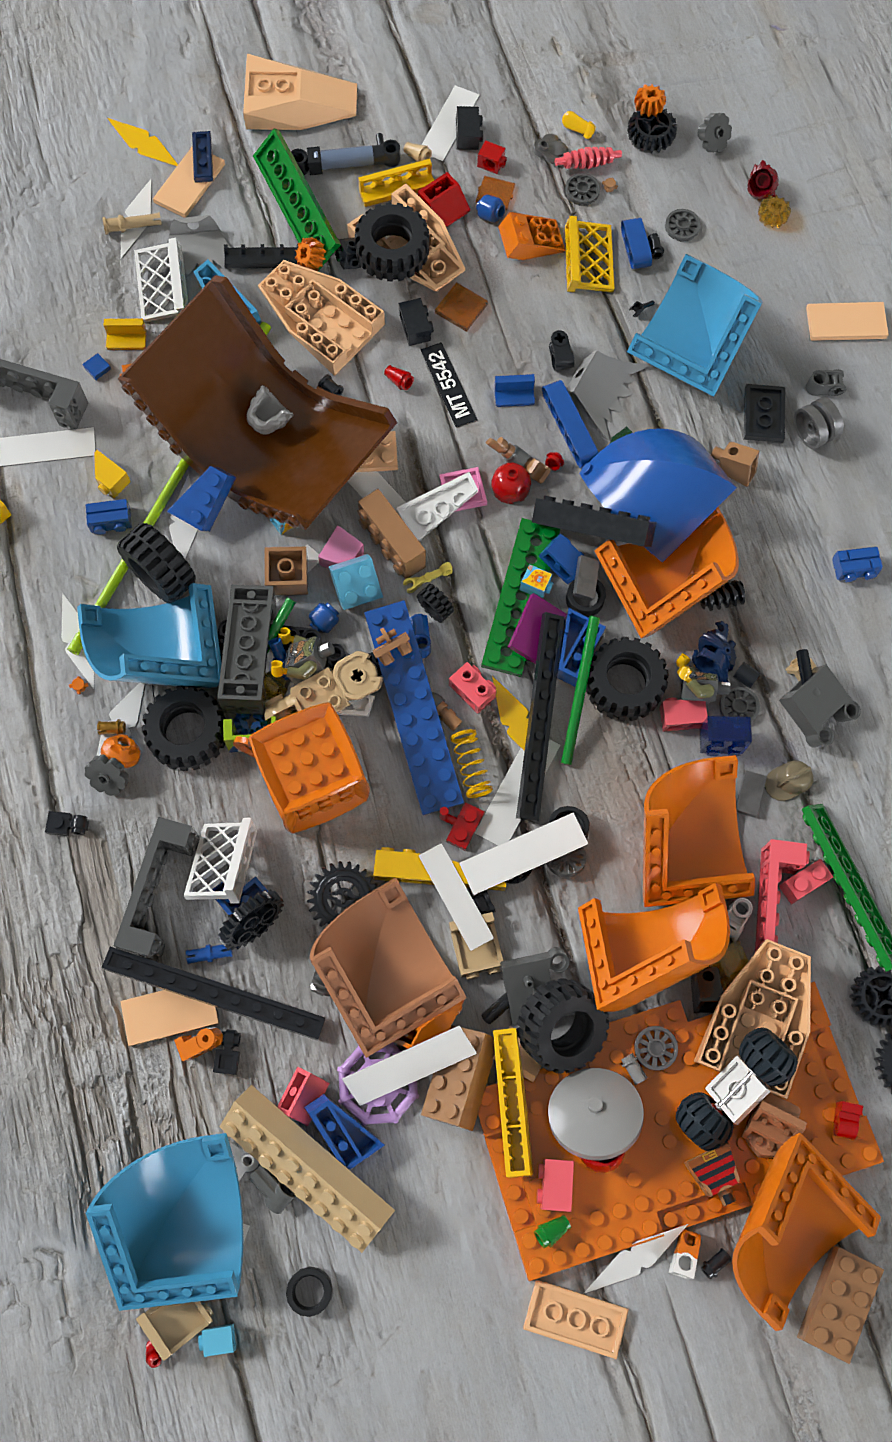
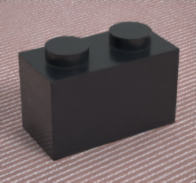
M457 106V149L479 150V142H483V130H480L483 117L479 115V107Z
M421 298L398 303L399 316L408 345L412 346L431 341V333L434 332L432 321H428L427 305H423Z

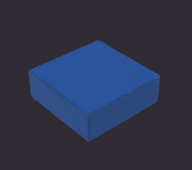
M98 353L82 364L84 369L95 380L111 370L110 365Z

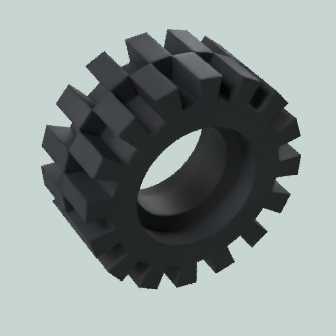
M428 584L416 596L418 602L421 603V607L425 609L424 611L429 613V616L439 623H442L454 612V607L448 601V597L433 584Z

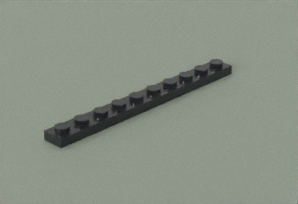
M548 612L542 614L516 813L517 819L538 822L540 817L565 618L564 616Z
M111 946L101 967L103 970L317 1041L325 1022V1017Z

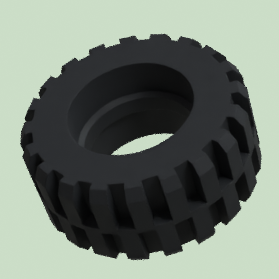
M391 202L383 206L381 204L376 205L375 209L372 210L370 208L366 211V216H361L355 228L357 260L360 261V266L367 270L369 275H376V278L379 280L387 279V282H393L396 279L403 281L405 277L410 278L414 276V272L418 273L422 269V265L426 264L429 255V229L422 215L418 211L414 212L413 208L408 205L404 207L401 203L394 205ZM391 235L400 236L408 241L405 246L398 249H386L376 244L381 238Z
M138 524L118 542L117 550L123 561L136 577L164 602H175L189 589V585L195 583L196 575L190 564L184 559V556L164 535L150 524Z
M622 637L621 641L614 638L610 640L609 644H602L599 651H595L593 654L586 693L590 694V702L598 705L596 709L600 713L603 711L608 713L606 717L612 719L613 716H616L618 721H625L626 718H629L630 721H635L639 716L644 718L650 711H654L661 701L668 686L667 679L669 673L665 669L667 665L665 659L659 658L661 653L657 649L653 651L650 643L646 642L643 644L639 638L629 640V637ZM621 664L633 666L642 673L646 682L645 688L636 694L621 693L609 683L607 678L608 670L613 666Z
M176 686L177 690L174 691L171 688L164 690L166 694L163 696L158 694L154 697L156 702L154 704L149 703L146 708L149 713L143 715L142 721L145 725H142V733L145 736L144 741L161 764H167L173 770L177 767L181 771H188V767L197 770L200 769V764L205 763L206 766L211 763L210 758H217L220 755L219 748H224L225 746L223 719L226 718L220 705L212 695H208L207 691L203 689L198 691L195 686H188V689H185L184 686ZM183 713H196L202 716L205 722L204 730L195 741L178 745L171 743L167 739V727L176 716Z
M560 978L557 979V982L555 980L546 982V986H539L536 988L537 992L528 996V1002L526 1005L523 1004L520 1010L522 1015L518 1016L517 1025L519 1028H517V1034L520 1038L521 1046L539 1065L548 1071L561 1074L564 1071L569 1073L574 1072L575 1068L581 1069L585 1067V1063L588 1061L592 1062L596 1058L595 1054L601 1052L603 1048L602 1043L608 1037L606 1030L609 1029V1020L607 1019L609 1014L608 1012L597 1010L594 993L583 984L573 979ZM575 1011L574 1021L569 1030L561 1037L551 1040L553 1028L560 1018Z

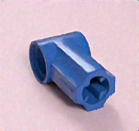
M422 613L414 614L410 619L418 645H427L424 648H419L423 659L427 658L431 653L428 617Z

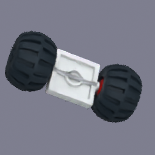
M764 1027L757 1028L744 1037L739 1048L740 1057L736 1056L705 1087L712 1098L705 1093L697 1092L684 1098L678 1106L676 1121L679 1127L701 1149L712 1151L728 1143L733 1133V1123L738 1125L771 1092L763 1082L770 1086H778L789 1081L794 1075L798 1064L796 1055L771 1030Z

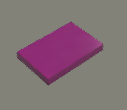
M535 593L529 596L508 645V648L536 664L542 614L548 612L564 617L567 615Z

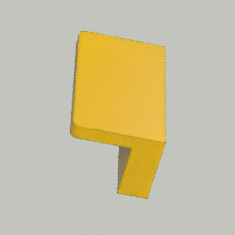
M143 318L104 319L103 326L107 334V350L146 349L147 329Z

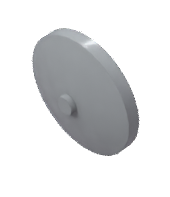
M587 1068L568 1075L556 1086L549 1100L548 1117L555 1139L568 1152L587 1160H607L623 1154L636 1142L643 1127L644 1110L638 1091L625 1077L607 1069Z

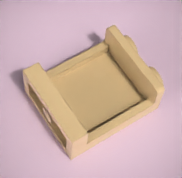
M493 912L482 914V917L494 938L472 951L467 946L455 922H449L461 978L466 977L467 980L480 977L479 973L488 972V975L502 972L500 962L504 960L494 925Z
M200 1301L151 1307L137 1317L136 1321L162 1360L165 1361L212 1323L211 1316L214 1313L206 1302L201 1304Z

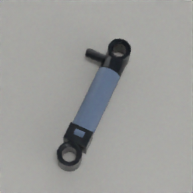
M382 133L376 134L377 145L320 150V146L307 147V152L299 148L291 151L303 175H306L308 171L310 175L323 174L322 170L384 164L387 167H396L401 159L400 144L396 140L391 139L384 142Z

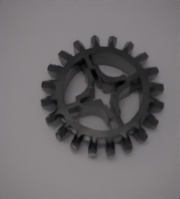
M667 108L658 113L656 117L652 114L649 117L647 114L641 115L640 111L633 112L627 128L629 140H632V145H637V149L643 148L644 152L650 150L651 154L654 150L658 153L661 149L666 150L676 138V118H673L672 113H667Z
M877 966L876 969L873 967L868 968L867 972L861 971L860 977L854 978L857 985H851L850 987L855 993L850 994L849 997L856 1000L851 1006H858L859 1010L856 1011V1015L864 1014L863 1022L870 1020V1024L873 1027L877 1024L880 1028H885L886 1024L892 1027V1012L889 1015L876 1013V1010L881 1008V1006L892 1010L891 970L886 972L881 966ZM872 979H880L886 983L878 987L871 985L869 982ZM883 992V993H882L883 996H884V997H882V998H884L883 1001H880V1000H879L878 997H880V996H878V993ZM865 993H866V994L869 996V998H870V1003H869V1005H868V1003H867V1001H866Z

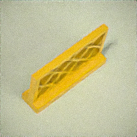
M569 216L565 225L567 292H575L576 289L613 292L614 270L611 225L577 221V216ZM579 228H584L589 233L586 236H584L579 231ZM597 231H606V236L602 238ZM593 236L598 243L593 245L588 238ZM582 243H585L590 248L587 252L580 248ZM600 245L607 249L605 254L597 249ZM592 251L599 257L596 261L589 256ZM585 259L590 266L585 268L580 261ZM601 261L608 266L605 271L598 265ZM593 267L600 273L596 278L589 272ZM586 275L591 282H581V277ZM604 277L609 282V285H603L599 279Z

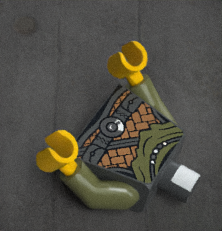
M283 627L280 629L281 634H278V638H281L283 644L290 642L292 644L288 646L284 668L281 661H272L271 673L274 677H281L283 674H286V677H289L294 685L321 672L325 668L327 657L335 653L334 647L330 642L322 644L318 637L307 639L295 635V637L291 636L290 629Z
M684 653L676 660V665L679 667L677 674L682 679V700L716 701L717 694L729 695L730 683L718 682L717 674L697 672L693 666L689 667L687 664L691 659Z

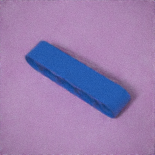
M559 380L542 386L543 397L578 467L583 468L599 452L563 381Z

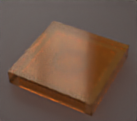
M456 282L436 307L435 314L467 332L487 307L488 301Z

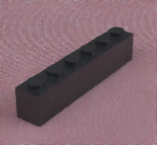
M544 495V499L536 498L532 523L638 546L652 547L657 522L650 521L649 516L638 515L637 518L630 517V512L619 511L618 514L611 513L612 509L605 507L595 510L591 504L581 503V506L574 505L575 501L562 499L561 503L556 501V497Z

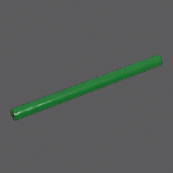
M589 616L561 763L572 765L600 621L599 617Z

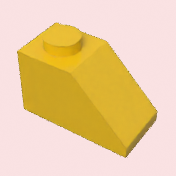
M96 450L94 452L95 479L99 485L98 489L107 496L109 494L115 499L131 481L127 472Z

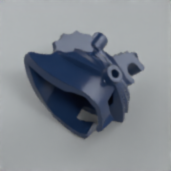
M719 621L715 623L718 629L707 631V633H703L699 638L698 650H694L692 662L700 672L717 674L718 682L729 683L728 672L733 670L737 658L734 650L736 643L733 640L727 641L729 625Z

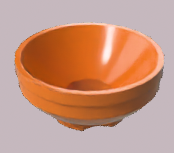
M119 734L107 738L101 746L100 753L107 756L108 759H117L118 762L124 765V768H129L139 762L141 750L137 743L129 738L128 735ZM119 743H124V744H127V745H129V746H123V745H121V744H119Z

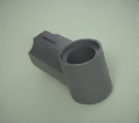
M262 1166L256 1169L250 1176L249 1180L266 1198V1206L275 1214H281L296 1196Z

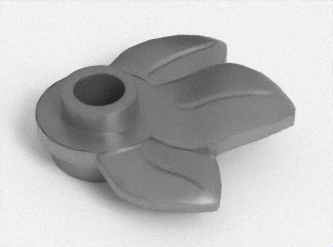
M555 134L544 135L542 139L536 140L533 146L536 156L545 158L547 162L554 165L555 158H559V156L569 152L566 144L558 141V136Z

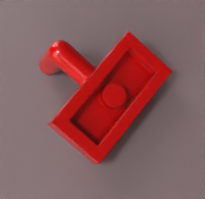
M465 802L456 818L448 814L449 810L447 807H442L440 809V819L453 825L446 842L466 851L485 811Z

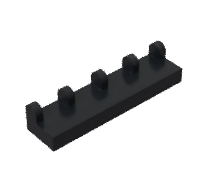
M224 244L225 268H276L283 260L297 264V260L294 258L297 255L295 250L298 249V244L296 247H284V244H280V247H264V244H260L261 247H245V244H241V247L229 248L228 244Z

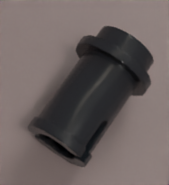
M657 233L650 234L647 237L653 259L661 258L664 253V248L661 246L660 237Z
M721 1248L708 1262H703L701 1269L709 1279L718 1277L717 1273L731 1262L732 1259Z

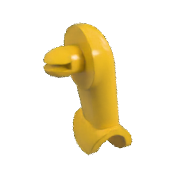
M567 111L562 117V124L565 128L583 134V137L586 139L591 138L596 130V126L591 121L587 122L574 111Z

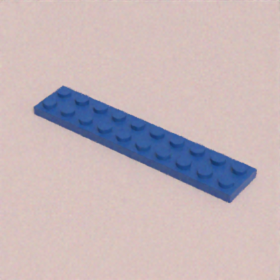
M405 600L364 612L374 648L387 642L384 641L378 645L376 638L383 635L380 631L383 627L386 633L395 629L397 634L391 637L390 640L404 632L410 638L408 640L412 649L410 653L402 656L397 647L390 650L395 661L387 666H384L379 658L377 659L422 815L440 811L442 807L451 808L464 804Z

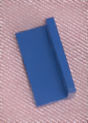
M534 374L495 376L494 392L496 407L534 405Z

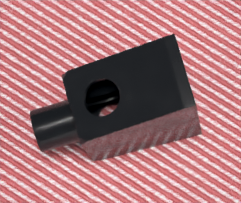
M709 966L691 975L694 1013H714L720 996L723 994L718 967Z

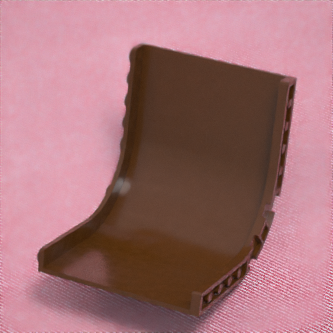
M215 275L123 372L118 380L123 385L121 387L122 390L135 400L134 405L146 414V420L158 429V435L170 444V450L175 455L180 456L200 476L210 466L225 470L236 477L228 497L237 502L244 510L248 508L256 514H263L269 519L274 518L280 523H288L293 528L298 527L306 530L395 427L397 421L387 407L336 395L318 386L314 389L308 385V380L296 370L292 372L285 366L284 362L286 360L272 345L229 279ZM262 385L267 387L269 392L286 409L293 413V417L290 418L285 427L277 429L270 434H261L255 431L247 422V412L251 405V400L256 396L257 391Z

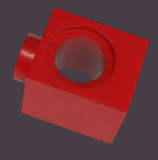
M485 140L478 153L477 167L498 174L500 168H504L507 161L505 156L506 148Z

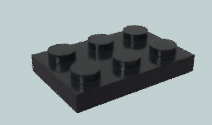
M746 384L743 440L784 442L785 387Z

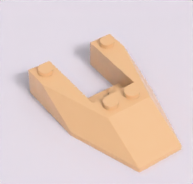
M405 184L392 193V204L397 205V203H401L404 207H407V205L412 207L414 212L418 211L422 218L425 219L429 229L428 260L425 265H422V269L418 273L414 272V276L410 278L436 292L463 273L465 267L443 220ZM362 215L347 224L348 238L355 237V228ZM394 235L387 239L383 237L376 242V244L386 249H398L408 243L406 239Z

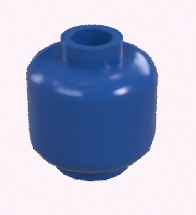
M484 195L477 202L476 210L480 219L495 223L503 218L505 205L502 199L498 197Z
M328 602L326 604L319 603L308 616L311 621L309 625L318 632L329 633L339 622L338 615L340 613Z

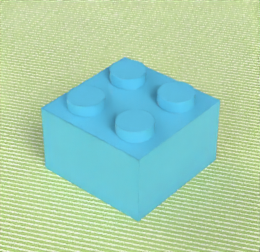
M368 554L328 566L343 610L383 598L372 558Z

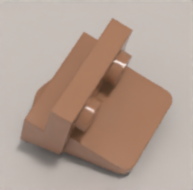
M769 1093L749 1117L741 1137L745 1139L757 1157L773 1158L784 1142L798 1133L802 1134L805 1131L807 1122L799 1119L801 1110L798 1106Z

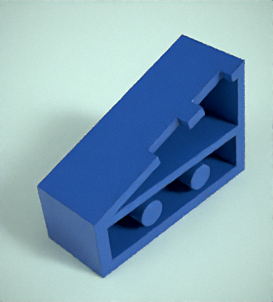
M210 466L167 512L200 531L210 532L236 477L219 467Z
M569 608L565 622L557 678L575 687L589 618ZM600 623L598 626L594 652L599 642L601 641L606 629V626Z
M325 1094L304 1107L334 1157L349 1170L385 1146L378 1137Z

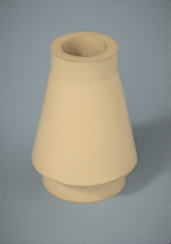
M407 142L403 149L404 153L417 162L431 159L432 150L426 145Z

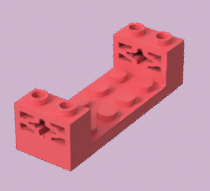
M771 839L761 848L755 952L766 939L778 943V936L775 935V926L779 924V913H776V906L780 903L781 897L780 891H777L778 882L781 881L782 873L796 874L809 863L810 852L807 851V844Z

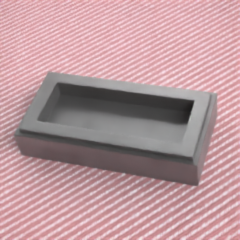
M583 555L578 557L573 589L574 596L590 601L595 599L599 560Z
M748 770L744 772L736 804V812L754 818L757 817L767 776Z

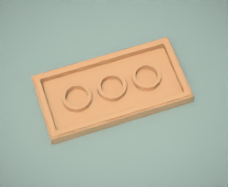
M193 147L190 148L153 198L155 204L184 218L189 215L213 182L195 183ZM212 154L214 181L225 166V160Z
M884 302L808 304L806 307L811 341L887 339L889 335Z
M166 990L120 1001L128 1046L130 1047L219 1024L216 1007Z
M536 1279L523 1329L617 1359L629 1309Z

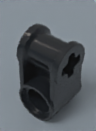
M562 330L553 332L549 344L553 369L574 368V354L571 350L567 333Z

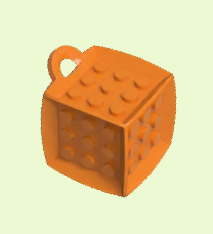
M329 702L283 717L251 734L249 738L237 736L234 739L233 745L238 750L254 757L257 761L272 800L283 820L284 827L292 834L330 821L368 800L370 788L360 761L342 721Z

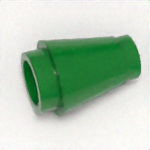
M562 1215L538 1225V1229L534 1231V1234L544 1249L548 1246L551 1248L571 1228L568 1219Z

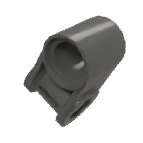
M843 370L814 371L806 384V391L813 396H838L845 393L847 389L843 383Z

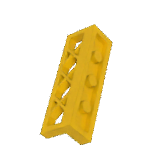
M430 159L358 177L359 193L365 207L392 200V193L405 184L417 194L420 189L434 181ZM426 167V170L419 172L421 168ZM408 172L406 175L400 176L402 173ZM390 177L388 180L382 181L384 178ZM372 181L370 185L364 186V183Z

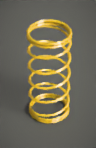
M474 729L462 730L450 737L452 743L458 744L454 748V752L461 755L458 757L457 763L465 765L461 768L460 774L468 776L463 781V785L471 787L466 792L467 798L482 797L493 791L492 786L487 785L491 782L489 780L476 785L465 784L468 778L484 774L488 771L481 770L473 774L462 773L465 767L482 763L485 760L478 759L470 763L459 762L462 756L481 751V748H476L465 753L456 752V748L461 744L472 743L478 740L475 737L477 733ZM473 733L463 738L454 739L463 734ZM486 790V791H483V792H481V793L472 794V793H475V792H477V791Z

